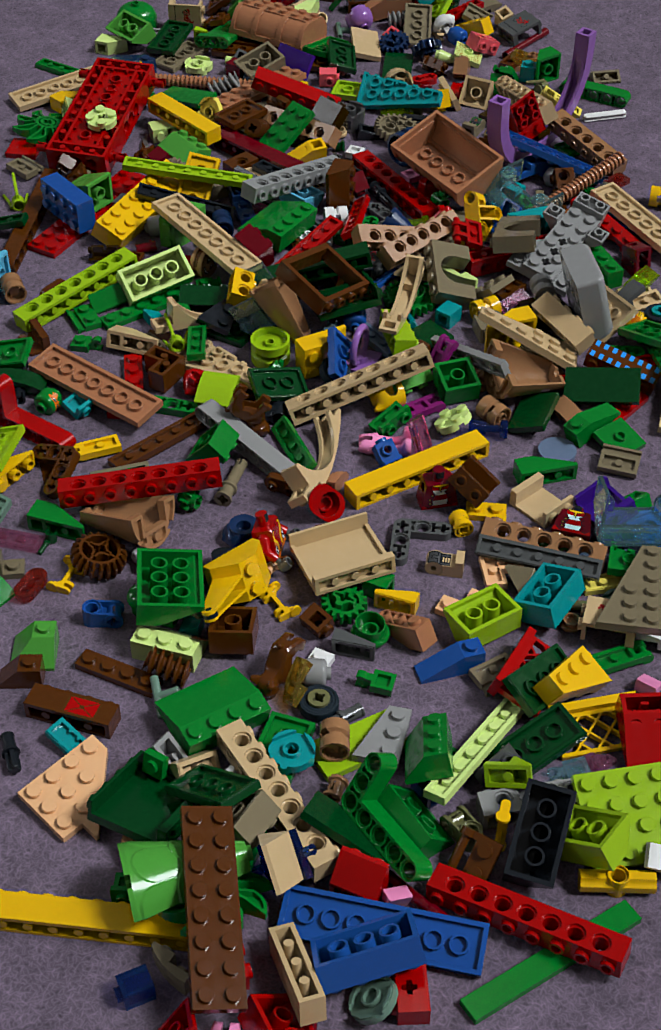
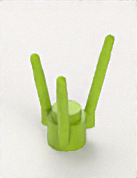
M12 172L15 195L11 201L5 194L2 196L9 204L11 210L22 211L28 202L29 193H26L25 199L19 195L15 174Z
M164 313L171 338L169 343L164 339L162 342L166 344L170 351L181 352L187 346L188 330L185 333L184 339L182 336L175 334L167 313Z

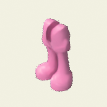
M405 426L402 434L396 437L383 436L376 432L359 435L358 451L360 453L373 454L372 448L376 445L375 441L386 437L387 440L392 438L399 454L405 457L412 455L411 426ZM384 448L385 452L390 453L388 448Z

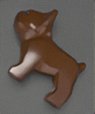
M239 383L233 390V395L229 406L225 408V412H230L233 416L247 423L246 425L260 437L266 436L270 432V426L265 420V413L272 409V405L269 404L271 398L266 394H262L256 401L245 400L249 397V394L245 393L248 390V386Z
M285 632L272 644L265 663L264 672L261 675L250 676V680L256 684L255 687L260 690L265 700L273 699L280 690V684L287 682L291 678H298L300 669L292 667V658L298 650H304L306 640L303 638H293L294 634Z

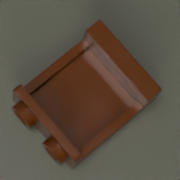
M473 454L448 479L475 508L484 502L500 484V481Z

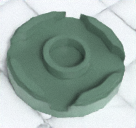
M382 977L369 981L365 985H356L348 1001V1009L351 1012V1016L359 1024L365 1026L375 1025L384 1020L397 1003L398 988L396 983L390 977Z

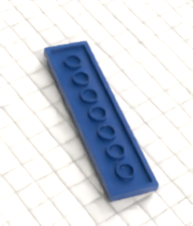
M509 130L513 146L518 147L517 149L521 152L526 153L527 151L532 153V156L537 159H545L548 164H557L561 168L573 167L576 176H581V174L594 167ZM605 177L599 179V181L595 182L594 184H602Z
M295 885L284 892L277 926L294 922L301 940L310 943L312 938L410 909V907ZM411 908L427 961L426 967L481 978L490 923Z

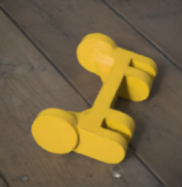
M65 555L63 558L69 570L62 580L58 582L48 581L46 583V588L49 591L69 595L74 587V583L70 581L73 574L82 575V572L76 573V569L72 567L70 555Z
M274 581L269 585L267 591L258 597L262 599L264 604L270 602L275 604L277 609L274 610L273 614L276 618L278 617L280 622L299 615L302 611L299 605L284 606L276 597L281 585L278 581Z
M508 799L501 801L500 810L496 812L495 816L498 822L495 841L504 845L502 852L505 851L507 846L505 839L508 822L511 818V802Z

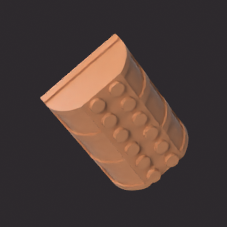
M244 0L239 2L234 10L229 27V33L262 43L269 41L276 47H279L281 42L301 51L303 46L328 37L326 36V21L318 13H308L304 9L297 10L294 6H284L280 2L273 3L271 0Z
M435 110L390 144L395 158L405 162L414 172L424 176L438 190L447 193L457 204L463 207L466 192L475 191L484 195L493 188L501 174L504 162L502 155L438 110Z

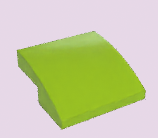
M203 371L194 403L201 405L213 399L224 408L228 407L233 390L240 382V376Z

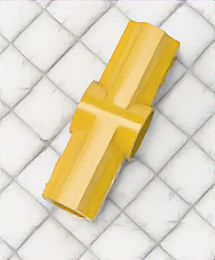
M619 865L614 871L578 869L577 883L579 892L607 893L614 898H620L626 893L656 894L657 874L654 870H628L623 865Z

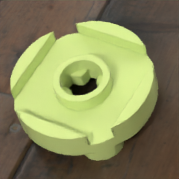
M197 55L194 59L189 57L184 62L186 73L204 76L213 69V61H210V58L207 56Z
M97 105L95 109L85 115L87 126L93 131L99 132L101 131L100 129L104 128L107 131L117 124L116 111L103 105Z
M460 404L451 410L448 408L442 410L439 413L440 417L434 422V426L439 433L440 431L442 435L451 434L460 429L459 425L463 422L465 425L468 424L472 415L466 404Z

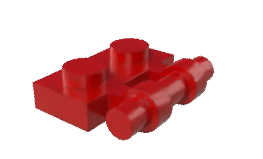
M454 217L451 224L452 230H454L452 233L454 243L460 245L461 241H464L465 246L480 251L483 247L481 223L467 218L462 222L459 217Z

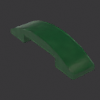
M0 368V375L3 373L7 374L12 379L14 387H24L26 393L39 394L50 383L44 376L31 371L16 368Z

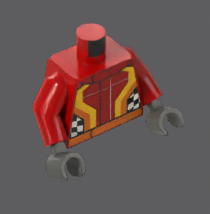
M259 510L255 513L256 521L252 530V538L260 540L266 563H277L279 570L286 572L293 565V560L288 556L282 560L280 559L286 537L289 541L288 534L301 530L294 528L290 531L287 526L279 522L276 515H268L266 510Z

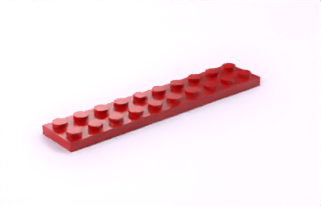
M120 170L111 177L113 199L117 198L121 193L127 194L146 176L140 173ZM112 202L95 212L96 220L112 207ZM59 219L28 243L27 248L30 251L55 259L88 231L79 234Z

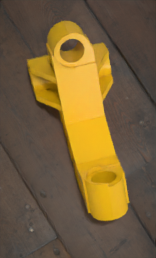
M468 191L465 193L463 200L465 219L481 223L484 244L494 223L499 222L503 214L499 207L486 205L483 194ZM461 241L460 245L465 246V242Z

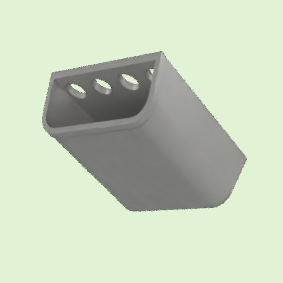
M577 244L560 249L568 304L572 309V314L574 316L578 315L585 326L589 325L595 332L594 338L600 341L609 335L613 329L604 276L587 244Z

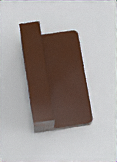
M33 318L29 320L31 331L18 335V338L32 337L34 343L29 354L30 356L41 354L50 346L48 334L38 320Z

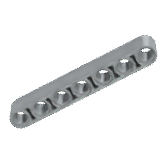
M210 399L195 408L196 417L209 429L223 419L240 435L236 440L237 446L234 449L266 475L270 472L280 474L283 469L295 465L230 412H225V408L215 400Z

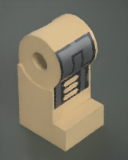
M438 550L429 551L426 556L425 570L429 574L462 578L466 551L457 550V554L442 553Z

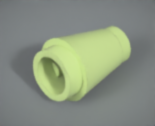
M436 49L434 58L449 64L454 62L452 54L442 49Z

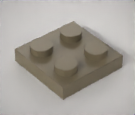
M502 274L496 277L495 281L492 278L486 281L483 287L475 288L477 300L494 294L515 279L512 274L507 276Z

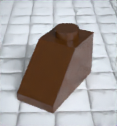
M20 654L0 669V689H32L35 683L44 685L46 671L43 655Z

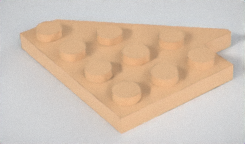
M92 734L17 792L18 797L64 843L83 828L96 841L100 838L101 825L87 819L88 808L86 805L89 797L95 794L106 781L108 749Z

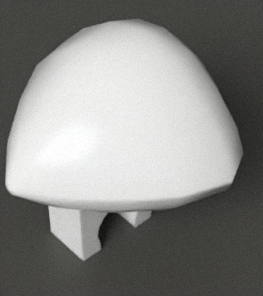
M451 14L439 15L433 23L432 31L447 34L449 29L454 26L455 16Z

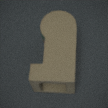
M473 116L469 122L464 121L462 123V128L477 137L484 130L486 121L485 119Z

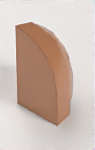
M346 471L332 472L326 484L339 492L344 486V482L349 479V474Z

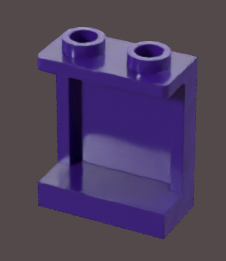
M606 476L595 481L573 498L576 506L582 507L585 513L591 515V523L607 534H610L638 514L635 501L630 496L625 499L610 485Z

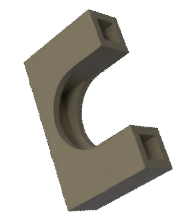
M541 215L501 217L494 228V232H492V238H490V248H493V254L535 252L536 236H540L542 232Z
M431 239L428 245L424 247L423 252L426 258L425 268H427L428 273L427 281L429 282L431 303L442 305L449 300L461 305L462 309L469 310L470 302L477 300L475 286L455 282L449 279L442 270V267L464 270L471 260L469 247Z

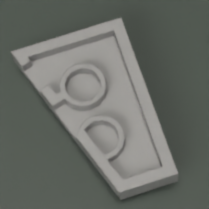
M389 705L352 754V761L363 763L366 756L371 752H390L397 758L398 769L412 716V709Z

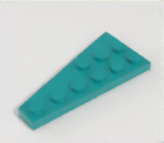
M364 71L356 101L362 103L365 109L441 107L443 93L431 88H420L415 84L412 86L407 84V82L393 78H382L377 74L371 75L369 72Z

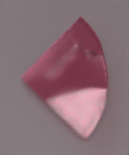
M591 752L583 756V761L594 771L608 770L617 762V759L610 754L602 755Z

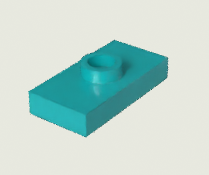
M63 717L45 731V736L65 754L86 740Z

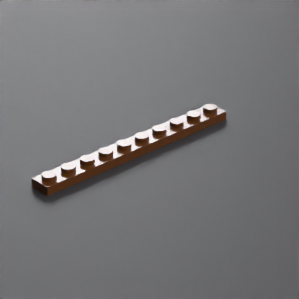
M248 389L245 393L249 394V397L245 400H256L253 390ZM195 412L108 458V465L113 468L143 462L207 426L200 422Z

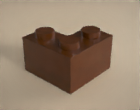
M157 345L151 347L144 354L149 387L164 394L183 377L186 371L185 356Z

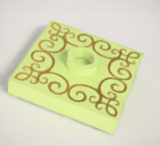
M457 41L452 58L466 56L469 58L470 66L479 68L483 53L476 52L466 44Z

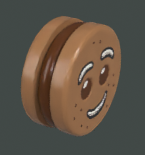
M197 247L192 253L190 266L195 276L209 278L215 272L218 263Z

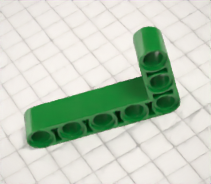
M371 752L366 756L341 798L342 808L405 882L426 881L433 873L430 860L377 801L397 769V758L390 752Z

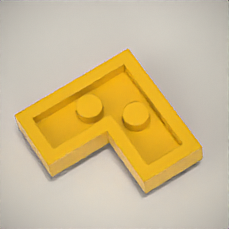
M466 501V512L469 520L485 521L486 517H499L506 521L507 504L482 502L475 508L469 501ZM502 532L499 534V536L505 537L506 533Z

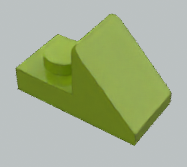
M513 756L509 762L486 761L483 764L485 787L526 789L528 778L533 779L532 764L517 756Z

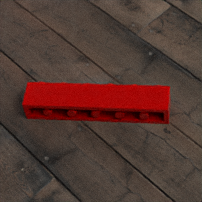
M259 65L251 85L252 89L275 98L280 94L290 99V102L295 101L310 110H313L320 96L326 98L329 96L336 103L338 101L341 102L342 99Z

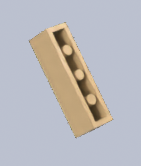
M547 291L531 304L535 315L569 347L573 348L579 356L592 346L595 341L593 329L589 325L585 326L578 315L574 316L567 305L563 306L555 294L552 296Z
M294 922L268 928L270 953L300 1027L327 1020L326 995Z

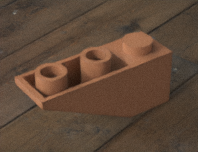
M389 609L378 613L385 619V623L390 629V636L411 650L424 652L438 641L430 618Z

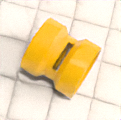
M464 509L455 510L449 515L448 520L453 527L455 536L459 538L466 537L473 532L474 526Z

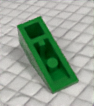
M606 402L577 413L563 425L566 439L578 448H581L593 438L592 434L594 431L611 423L621 415V412Z
M537 456L514 459L513 475L519 485L539 472L544 475V485L576 479L578 464L577 462Z
M37 499L26 515L30 530L45 533L46 529H50L51 534L57 531V536L75 541L76 538H80L82 534H85L84 526L55 503Z

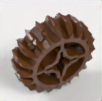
M99 531L96 534L89 532L88 535L82 534L80 538H76L75 543L71 547L70 561H72V567L76 569V573L82 572L83 577L90 576L91 580L98 578L99 581L101 578H105L108 581L110 576L115 578L117 574H121L126 566L127 551L125 545L121 543V539H115L114 535L108 536L107 532L100 534Z

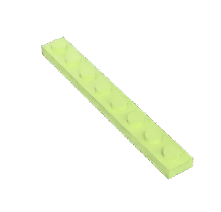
M504 698L453 756L454 777L431 780L423 790V797L445 806L525 713L524 710L507 698Z

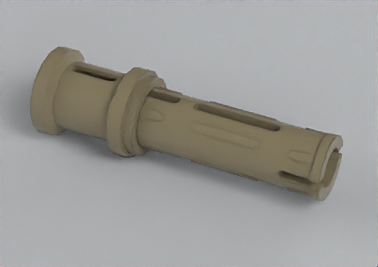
M241 458L236 460L228 478L222 482L223 487H220V490L215 494L214 500L220 506L226 507L231 504L232 496L237 492V484L248 466L246 460L242 459L241 461Z

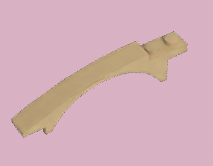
M406 255L395 302L390 313H388V309H384L378 331L397 335L404 325L417 297V291L425 272V266L423 265L424 257Z
M266 278L261 279L258 285L263 284L268 280ZM172 296L167 297V315L173 331L185 328L188 330V326L200 325L196 323V320L202 313L186 309L177 303ZM253 301L246 310L238 308L234 320L247 316L261 308ZM164 316L150 319V325L156 334L170 332Z
M340 408L332 411L328 410L321 420L318 416L313 419L319 443V457L315 470L296 463L280 472L293 491L287 502L291 509L307 505L310 493L314 487L319 484H326L338 448L341 425Z

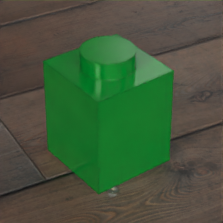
M388 574L360 583L364 591L363 595L374 599L375 589L394 590L395 575Z

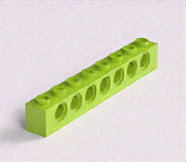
M122 247L12 311L16 325L27 333L31 331L30 319L36 318L41 326L64 314L66 310H70L86 301L89 294L116 283L115 276L117 271L137 263V255Z

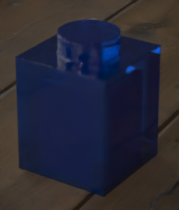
M146 964L115 976L117 987L113 988L117 1003L123 1002L126 1011L156 999L155 985Z

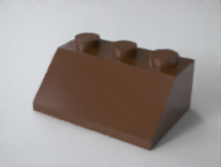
M335 158L326 173V207H334L336 209L337 206H347L349 211L351 205H353L355 201L353 191L356 186V182L353 181L356 173L354 161Z

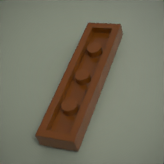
M87 648L74 663L75 669L151 699L153 698L149 678L154 674H148L146 671ZM159 677L160 687L163 684V678Z

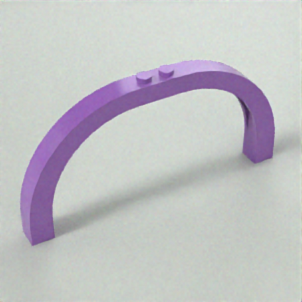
M582 27L576 32L572 63L566 84L555 106L556 112L563 108L572 116L580 100L593 59L597 32L595 30ZM495 95L488 101L487 136L489 146L502 155L504 161L519 165L521 164V158L531 156L532 153L527 151L524 153L519 151L518 147H513L509 135L511 99ZM550 131L549 135L541 139L533 138L532 140L549 146L558 136Z

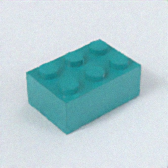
M543 562L514 598V601L523 608L521 622L556 629L585 591L582 571L577 568Z

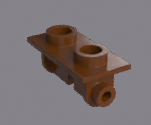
M429 55L423 57V62L419 61L422 69L428 72L432 70L438 76H447L444 73L448 69L446 62L437 60Z

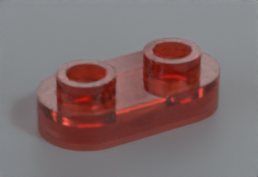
M43 568L29 570L14 587L15 599L22 603L32 601L48 582L46 570Z

